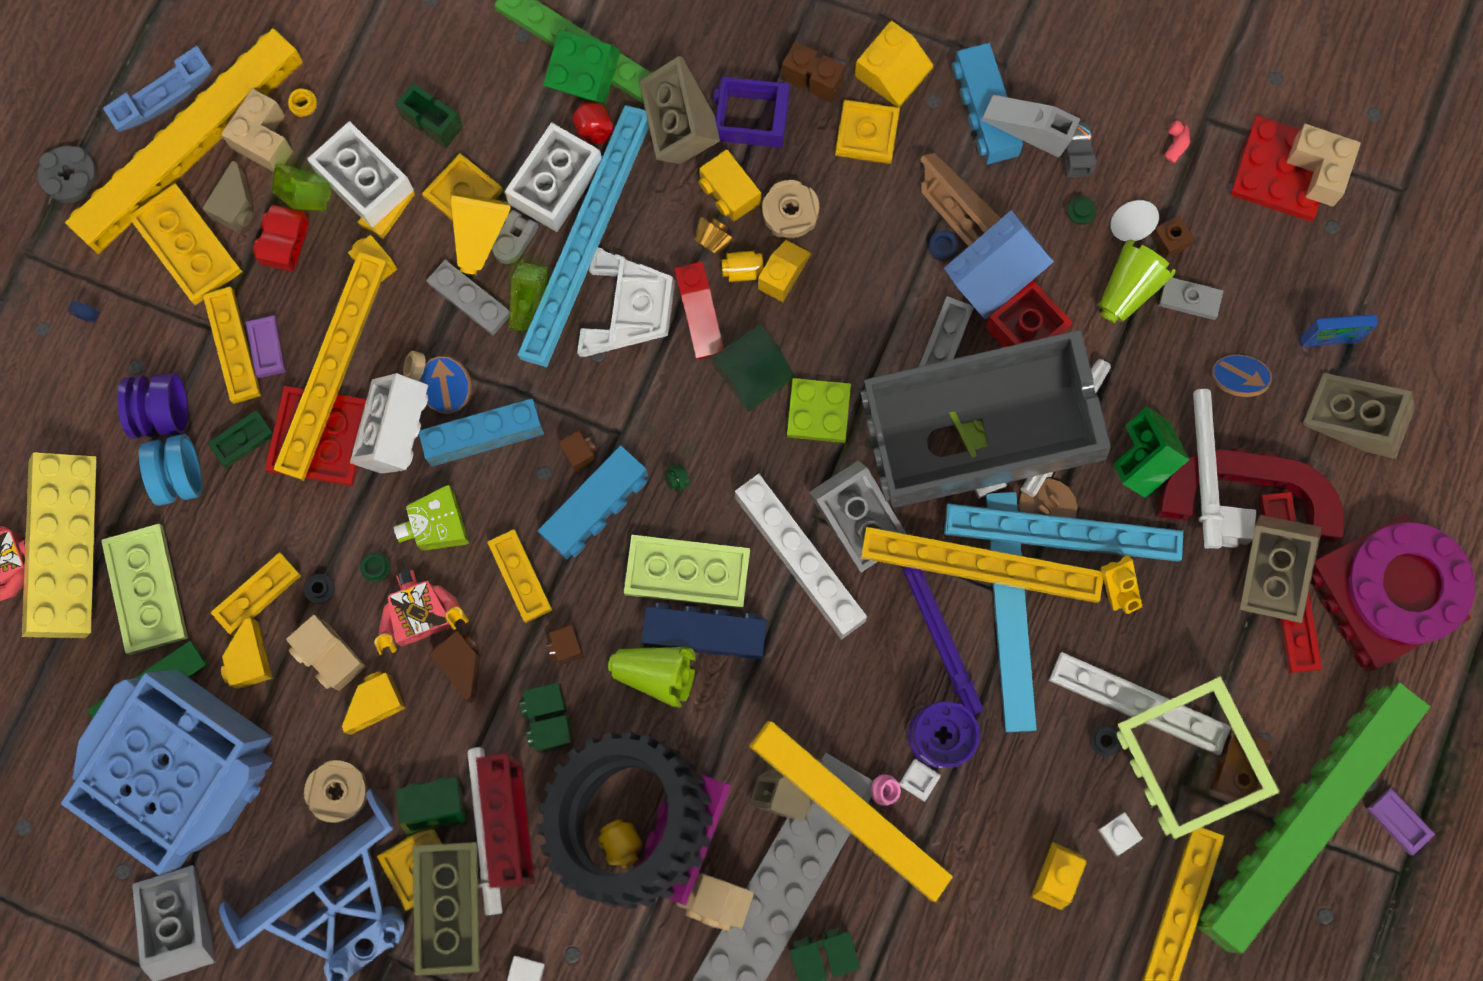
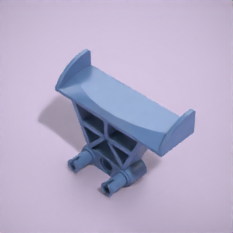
M371 788L366 791V797L375 815L247 914L240 918L225 900L219 904L221 920L237 949L260 931L266 929L324 957V973L327 981H347L349 977L385 949L395 946L394 942H399L404 931V915L396 907H383L369 849L374 843L393 830V815ZM362 853L367 874L335 898L323 883ZM370 886L374 904L351 901ZM312 891L325 904L323 908L297 928L277 919ZM335 912L370 918L334 946ZM328 919L327 942L308 934ZM362 938H367L372 941L373 945L363 950L357 947L356 942Z

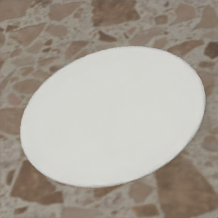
M1136 200L1128 202L1114 213L1111 219L1112 233L1122 241L1141 240L1151 234L1156 228L1159 221L1158 210L1148 201Z

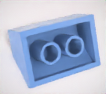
M1011 210L944 269L958 289L986 320L1054 261L1029 227Z

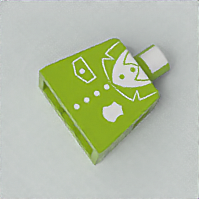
M450 485L409 504L406 510L410 521L394 526L399 543L415 538L417 546L424 551L469 544L455 492Z

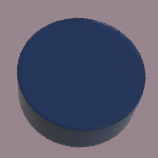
M938 231L930 238L928 249L931 256L936 260L947 261L956 254L958 241L951 232Z
M71 301L68 308V313L89 323H96L100 314L94 308L77 301Z

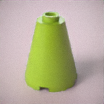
M1127 240L1124 244L1099 304V307L1102 309L1100 315L1114 324L1117 320L1120 322L1125 321L1171 280L1176 273L1174 268L1168 271L1166 268L1169 263L1144 245H1141L1139 249L1133 247L1132 245L1135 242L1133 240Z
M689 647L619 649L616 654L611 655L608 670L612 672L614 679L672 707L681 708L680 700L686 702L692 688L695 669H690V660L696 661L694 649Z

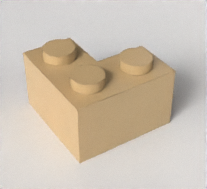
M252 88L222 132V137L231 149L276 174L280 172L293 152L285 138L274 132L285 116L279 105L273 99Z
M1308 124L1303 125L1294 139L1287 163L1314 172L1306 198L1334 207L1345 193L1361 142Z
M316 615L310 617L286 639L292 646L288 650L299 663L303 662L307 667L313 665L319 672L315 677L326 689L332 687L340 691L367 667L329 623Z
M698 873L687 905L679 903L676 905L687 909L685 915L700 920V922L730 931L731 926L743 928L755 892Z

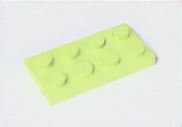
M156 524L102 539L125 653L132 655L188 639L163 526Z
M631 535L624 595L743 609L750 548Z

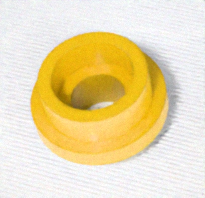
M296 89L290 94L288 106L294 115L305 117L315 111L317 100L311 91ZM302 101L308 102L305 106L299 107Z

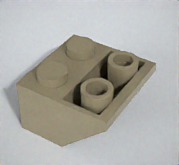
M816 759L819 763L822 764V760ZM772 768L758 776L749 805L782 817L804 821L805 816L811 811L813 800L779 771Z

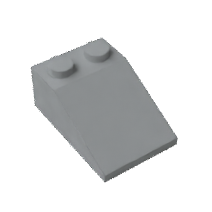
M859 461L808 492L860 573L878 562L860 558L866 527L906 534L890 505L885 501V497L870 471Z
M193 865L132 884L140 967L152 981H159L215 963L212 934L196 869Z

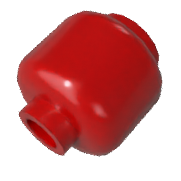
M587 101L580 104L574 112L573 124L581 140L588 144L598 145L605 142L611 135L613 123L607 108L603 104Z

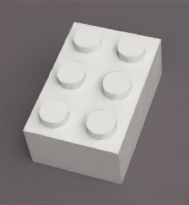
M350 121L307 159L315 173L371 228L414 191L408 178Z
M551 122L505 190L508 203L555 232H558L594 178L602 160L600 150Z
M397 373L372 379L350 460L351 464L381 474L407 469L413 458V451L411 450L413 442L418 436L421 427L419 422L421 411L425 408L428 401V395L426 394L427 384Z

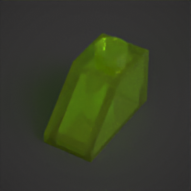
M275 164L271 191L292 209L326 211V204L331 196L330 183L320 175L283 164Z
M521 262L517 266L511 279L509 329L528 332L547 287L548 267Z

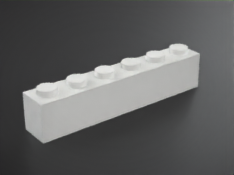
M760 474L735 490L737 502L842 640L864 624L867 619L866 614Z

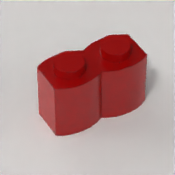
M272 205L269 211L263 215L262 228L264 231L260 239H256L253 247L255 258L261 265L294 272L309 228L310 219L306 213Z

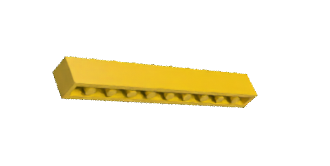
M274 29L262 35L255 46L247 53L240 55L236 63L227 72L221 73L211 87L201 92L186 110L179 112L167 128L155 135L152 142L144 149L137 151L133 159L124 168L117 170L108 183L94 191L91 198L82 207L75 209L65 223L97 254L102 252L132 223L128 217L130 214L173 185L223 138L222 132L252 88L268 96L303 63L297 50Z

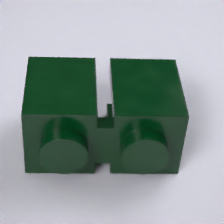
M414 83L409 86L395 103L402 119L422 132L424 130L428 137L445 149L463 128L458 113L438 99L435 102L432 95Z
M554 683L522 691L524 699L519 700L523 718L528 717L530 722V729L526 730L529 747H534L536 752L542 753L574 745L569 718H566V715L537 721V719L567 712L561 685Z
M841 927L823 932L824 939L813 942L811 936L794 941L795 948L789 949L798 981L828 980L818 949L823 946L833 977L861 969L850 932H842Z

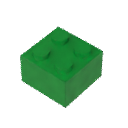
M558 30L543 86L606 105L621 50L606 43Z

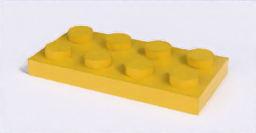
M175 183L128 216L194 305L204 300V294L217 291L242 273L241 269Z

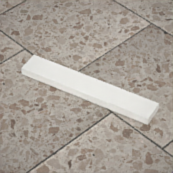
M1063 652L1059 654L1049 681L1130 717L1139 715L1170 700ZM1186 706L1178 707L1146 722V724L1216 755H1221L1231 730V726Z

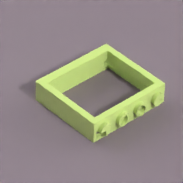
M1221 677L1118 724L1121 731L1116 733L1123 749L1130 748L1135 758L1130 763L1137 777L1143 776L1148 785L1144 792L1151 806L1158 805L1163 815L1158 820L1166 836L1172 834L1173 838L1176 839L1279 793ZM1214 691L1263 789L1179 826L1132 729Z

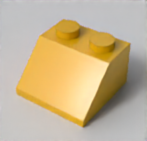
M891 20L856 61L855 77L894 106L900 108L933 69L934 65L914 36Z

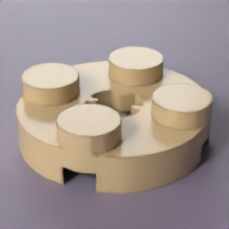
M785 180L775 184L762 203L764 222L777 237L796 238L805 235L815 228L819 216V200L816 193L810 187L807 188L796 180ZM792 203V206L798 207L799 210L798 212L795 211L794 215H789L783 211V208L786 209V204Z
M339 760L328 761L317 770H314L307 778L304 788L305 801L313 814L320 820L341 823L353 819L359 814L367 800L366 791H368L366 777L356 766L348 762ZM335 783H340L344 793L342 797L339 796V800L334 801L333 795L329 794V788L331 786L334 788Z

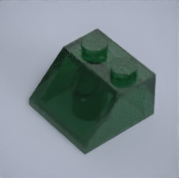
M761 324L713 357L714 368L748 412L795 378L779 347Z

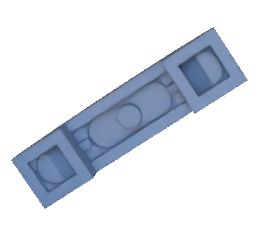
M195 46L174 60L175 68L133 96L126 92L103 107L118 132L145 123L172 108L192 93L208 77L213 69L198 46Z

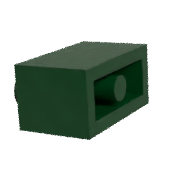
M440 777L435 782L425 784L410 783L405 788L396 789L398 821L406 835L467 823L463 788L457 777Z

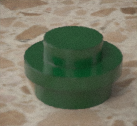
M1076 197L1069 203L1067 215L1073 223L1085 225L1094 219L1096 206L1087 197Z
M681 464L667 466V473L664 474L667 486L670 490L674 489L677 493L683 492L684 488L690 485L685 468Z
M381 553L368 554L360 565L362 576L373 583L385 580L391 570L388 558Z

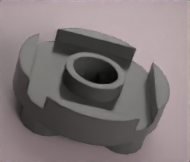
M59 147L51 152L44 153L39 159V184L50 197L55 198L59 202L75 203L83 200L89 195L88 191L92 185L95 186L98 181V169L95 162L80 147ZM68 169L74 171V174L70 175L69 180L62 176L64 171Z

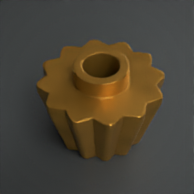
M701 217L694 240L713 253L718 254L733 242L734 238L725 233L728 227L718 220L713 219L710 223Z

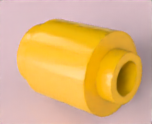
M754 251L727 253V259L721 260L723 277H728L729 282L756 280L763 270L762 253L755 254Z

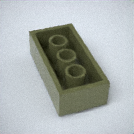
M477 843L413 846L415 976L479 972L481 970Z

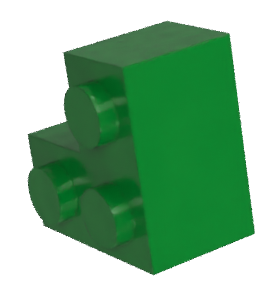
M1145 407L1125 425L1134 446L1113 464L1122 484L1145 498L1190 460L1169 420L1149 407Z

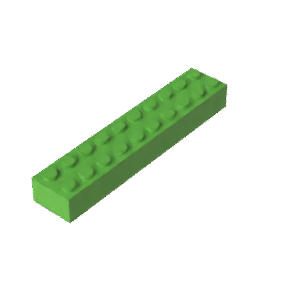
M1401 683L1391 686L1385 685L1379 690L1374 689L1364 701L1367 706L1361 714L1357 712L1350 718L1346 725L1349 729L1343 737L1339 735L1330 744L1328 750L1331 753L1325 761L1320 759L1310 771V774L1313 775L1307 784L1302 783L1292 794V798L1295 800L1288 809L1283 807L1273 819L1276 823L1270 832H1263L1255 842V846L1258 847L1251 857L1246 855L1236 867V870L1239 871L1232 881L1228 879L1223 883L1217 892L1220 895L1214 905L1208 904L1200 913L1199 919L1201 922L1197 928L1226 952L1243 954L1429 710L1430 706Z

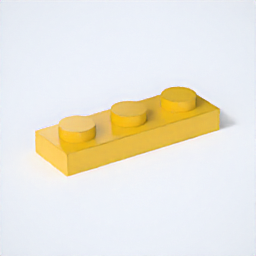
M515 529L488 541L487 543L523 621L527 623L552 611Z
M279 552L210 613L233 636L237 633L244 619L250 617L253 619L300 578L301 574Z

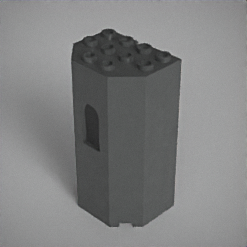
M1081 330L864 380L866 389L860 391L865 414H872V418L867 419L885 501L891 500L893 508L1104 461L1107 459L1111 448L1100 402L1095 392L1093 375ZM949 412H956L961 424L982 420L988 447L975 449L976 457L972 458L969 451L939 457L932 454L928 449L927 440L931 433L939 429L955 426Z

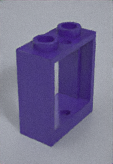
M722 77L721 87H715L714 104H718L717 113H713L720 141L783 148L790 84ZM728 97L776 101L773 130L764 131L726 127Z

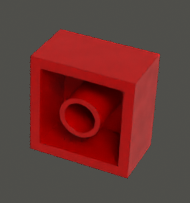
M1032 280L989 317L985 328L1003 347H1009L1068 333L1073 322Z

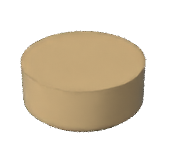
M411 351L406 356L403 374L405 377L419 381L425 368V355L420 352Z

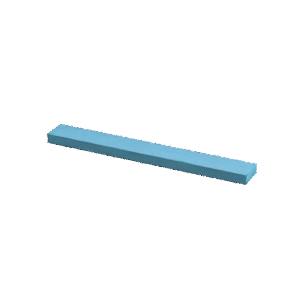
M1016 492L986 494V508L1018 512ZM989 540L991 551L1022 556L1020 543ZM993 583L1005 733L1036 731L1025 589Z
M956 504L946 505L944 535L1177 562L1182 560V530Z

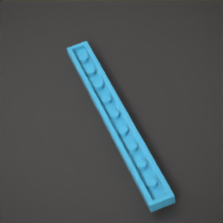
M624 106L519 350L518 357L523 361L544 367L548 366L649 128L646 110Z

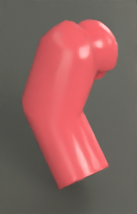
M1178 120L1174 121L1168 128V132L1173 135L1174 143L1163 155L1173 164L1176 163L1190 144L1189 128Z

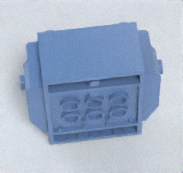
M178 670L144 673L142 678L127 679L114 685L78 741L72 777L75 782L61 804L154 872L161 875L180 868L190 853L202 849L230 831L246 804L252 802L261 790L259 784L265 776V770L269 769L273 762V759L263 752L273 737ZM164 754L169 757L167 765L163 762ZM127 784L132 789L131 794L125 790ZM151 802L156 805V811L150 808Z

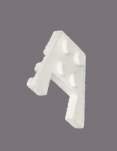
M598 247L590 265V273L592 275L618 276L610 330L581 328L578 355L586 357L668 336L675 285L674 278L642 264L638 265L617 254L613 255L605 252L602 248Z

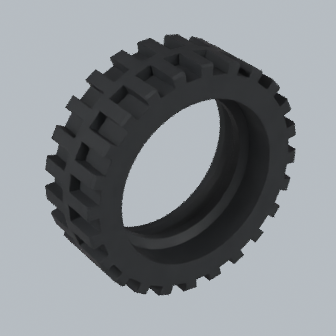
M623 731L622 736L614 732H607L603 734V741L592 737L585 741L587 748L580 751L576 748L568 753L571 760L566 765L559 763L554 769L558 776L553 784L546 783L544 791L549 792L546 803L539 804L538 812L544 814V823L537 824L538 834L545 836L546 843L540 845L542 855L551 857L553 860L547 865L551 872L563 876L560 883L566 888L575 890L577 895L613 907L620 906L627 909H637V904L649 907L657 904L656 896L668 899L674 895L675 892L672 887L677 883L685 886L691 879L687 875L692 866L700 867L703 859L698 857L702 846L708 848L711 838L705 836L706 826H713V816L706 813V806L711 805L712 801L710 795L700 789V787L706 784L702 775L693 771L695 765L689 759L681 756L680 752L644 734L640 736L632 731ZM630 767L642 768L657 776L664 785L668 799V819L665 832L653 854L640 866L627 873H611L595 865L587 852L584 840V821L587 808L595 792L609 777Z

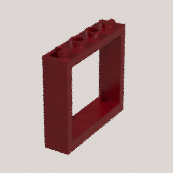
M508 753L477 757L476 768L489 888L506 889L535 885L523 762ZM517 767L518 777H511L510 768ZM521 870H528L529 878L521 877Z

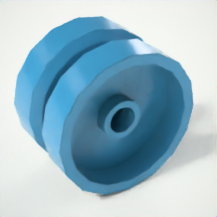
M185 433L167 438L165 444L159 439L140 444L139 464L142 479L150 499L156 506L175 502L177 495L183 500L197 498L202 495L203 478L201 467L189 436Z

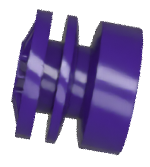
M175 372L155 374L151 381L144 375L137 378L124 377L120 381L117 396L118 412L123 430L129 438L152 437L156 430L162 436L183 434L186 431L188 424V402L183 382L178 374Z
M950 701L935 703L918 711L911 720L907 733L909 747L915 757L925 765L935 768L959 766L968 761L977 750L980 739L979 725L973 714L963 705ZM942 728V733L947 734L948 737L942 740L940 744L939 738H935L934 733Z

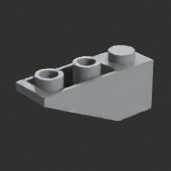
M993 95L981 121L1059 158L1071 142L1080 118L1055 106Z

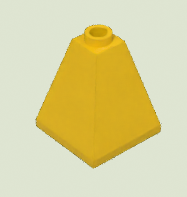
M451 191L450 200L457 264L460 267V272L477 275V270L482 269L510 212V204L506 201Z

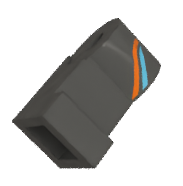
M1089 122L1078 123L1071 142L1063 152L1066 178L1092 176L1097 166L1095 154L1093 155Z

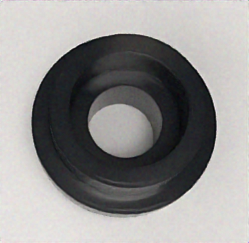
M324 574L311 576L304 586L305 596L315 604L328 602L335 592L334 582ZM320 583L323 584V591L316 594L314 592L315 586Z
M1108 725L1095 729L1090 740L1093 750L1101 756L1116 754L1121 748V743L1116 734L1118 730ZM1104 735L1108 736L1111 740L1108 747L1101 744L1100 740Z

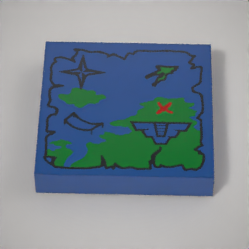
M1377 315L1319 318L1301 335V347L1359 343L1378 325Z

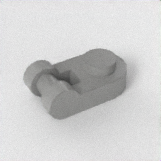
M515 210L508 214L505 224L501 228L492 247L496 259L504 264L514 263L520 258L538 229V223L531 219L527 221L521 218L522 215ZM516 228L522 231L519 238L512 234Z

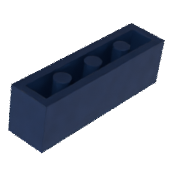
M654 603L653 607H646L642 635L644 647H689L694 649L696 653L763 660L767 620H761V615L743 613V617L731 616L730 611L713 610V614L701 613V608L684 606L683 611L672 610V605L664 603Z

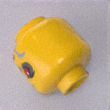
M618 819L600 830L601 835L598 838V845L609 865L620 864L622 868H626L639 860L637 855L643 849V842L632 823L623 822L622 819Z

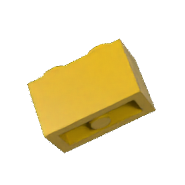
M725 150L699 168L700 180L698 182L707 195L711 193L717 200L715 204L724 217L728 215L735 222L761 204V192L728 150Z

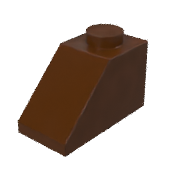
M456 631L431 651L429 655L467 702L472 703L476 699L480 656L475 650L479 646L469 634L463 637L461 633Z

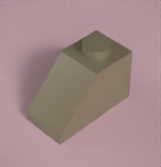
M232 161L202 209L212 220L240 234L242 229L250 224L254 207L245 173L236 162Z

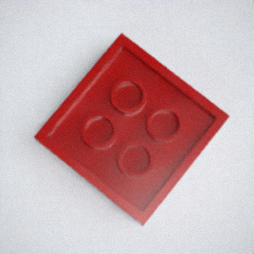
M1256 115L1230 195L1312 222L1316 217L1320 204L1318 201L1306 198L1314 172L1287 163L1294 139L1300 129Z
M284 386L264 469L268 473L285 475L273 469L305 389ZM337 395L305 479L354 486L358 466L351 464L350 460L367 399Z

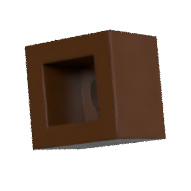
M1180 215L1157 226L1150 235L1164 259L1189 248L1195 240ZM1173 231L1176 237L1172 236L1170 232Z
M579 430L558 442L575 473L596 462L593 454L597 451L589 436L583 438Z
M572 625L549 633L551 641L546 644L552 660L557 658L558 662L563 665L584 657L576 631Z

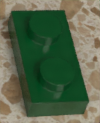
M255 410L207 444L223 467L227 469L271 439L273 431L260 412Z

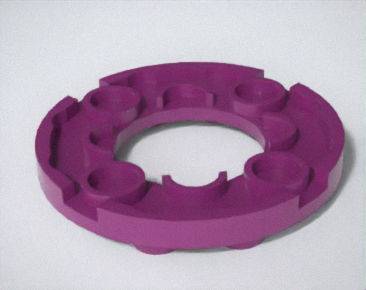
M1406 522L1393 524L1369 536L1354 554L1351 573L1348 577L1350 596L1355 609L1363 621L1381 636L1411 645L1430 643L1455 631L1468 616L1475 595L1473 570L1461 547L1444 532L1420 523ZM1402 554L1420 555L1428 559L1437 568L1442 580V589L1440 590L1438 601L1430 609L1422 612H1409L1397 607L1388 598L1383 586V574L1388 563L1396 556Z

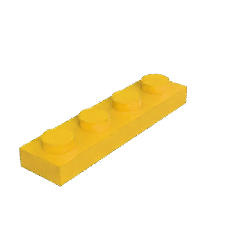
M227 287L204 294L203 298L230 401L236 404L262 396L234 290L232 287Z

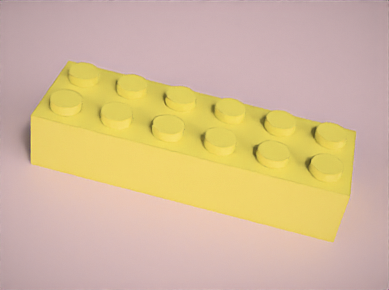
M33 452L29 459L22 637L86 638L91 633L96 456Z

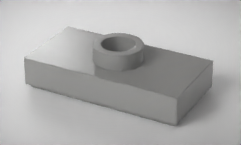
M1172 278L1163 286L1158 306L1216 320L1223 290Z

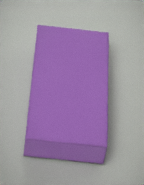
M275 315L246 321L256 377L262 378L287 372Z
M1391 787L1386 788L1366 807V810L1409 855H1414L1435 835Z

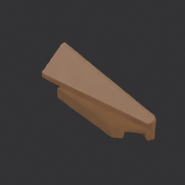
M935 153L922 156L921 163L925 164V181L922 182V194L963 241L970 246L1001 218Z

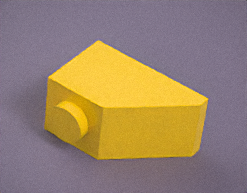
M785 240L772 253L759 275L758 289L784 302L810 258L811 253Z
M251 617L244 619L222 656L224 666H221L223 680L226 684L229 683V686L236 689L273 679L259 622Z
M381 671L365 677V683L357 686L342 725L345 733L352 735L406 709L391 675L387 673L382 674Z

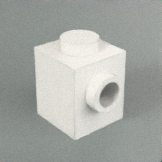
M1220 506V514L1224 516V520L1221 521L1223 547H1238V544L1247 545L1253 541L1256 510Z

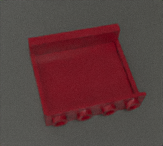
M1407 513L1321 557L1314 564L1310 584L1314 588H1318L1323 597L1322 603L1329 614L1334 615L1339 624L1338 631L1345 641L1350 642L1355 651L1354 658L1360 667L1365 668L1367 672L1376 670L1423 645H1411L1391 638L1387 639L1376 633L1363 621L1355 609L1348 585V577L1350 576L1353 563L1352 559L1359 546L1369 536L1387 526L1412 522ZM1402 554L1396 556L1388 563L1383 574L1384 589L1388 598L1397 607L1409 612H1422L1430 609L1438 601L1440 590L1442 589V580L1439 572L1428 559L1420 555ZM1468 614V616L1466 617V619L1464 620V622H1466V621H1468V620L1471 619V617H1470L1469 614Z

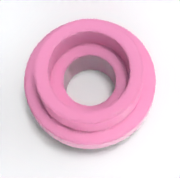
M883 774L878 776L871 786L872 799L875 803L882 806L896 802L900 796L899 783L890 775Z

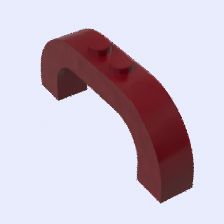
M1233 448L1232 451L1215 450L1218 480L1278 488L1292 492L1304 508L1305 524L1322 527L1319 541L1335 543L1343 538L1344 512L1342 503L1335 488L1319 471L1305 463L1280 458L1279 454L1273 452H1264L1258 455L1251 454L1250 450L1245 448ZM1198 454L1189 458L1188 462L1167 479L1158 498L1156 517L1186 521L1192 516L1194 495L1200 484Z

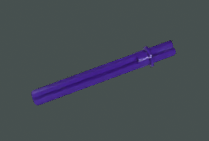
M905 567L903 569L904 575L954 686L953 693H957L961 704L973 715L984 711L973 687L976 683L970 680L923 571Z

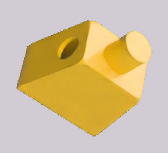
M1052 842L1031 897L1059 910L1069 905L1085 868L1086 859L1082 854Z

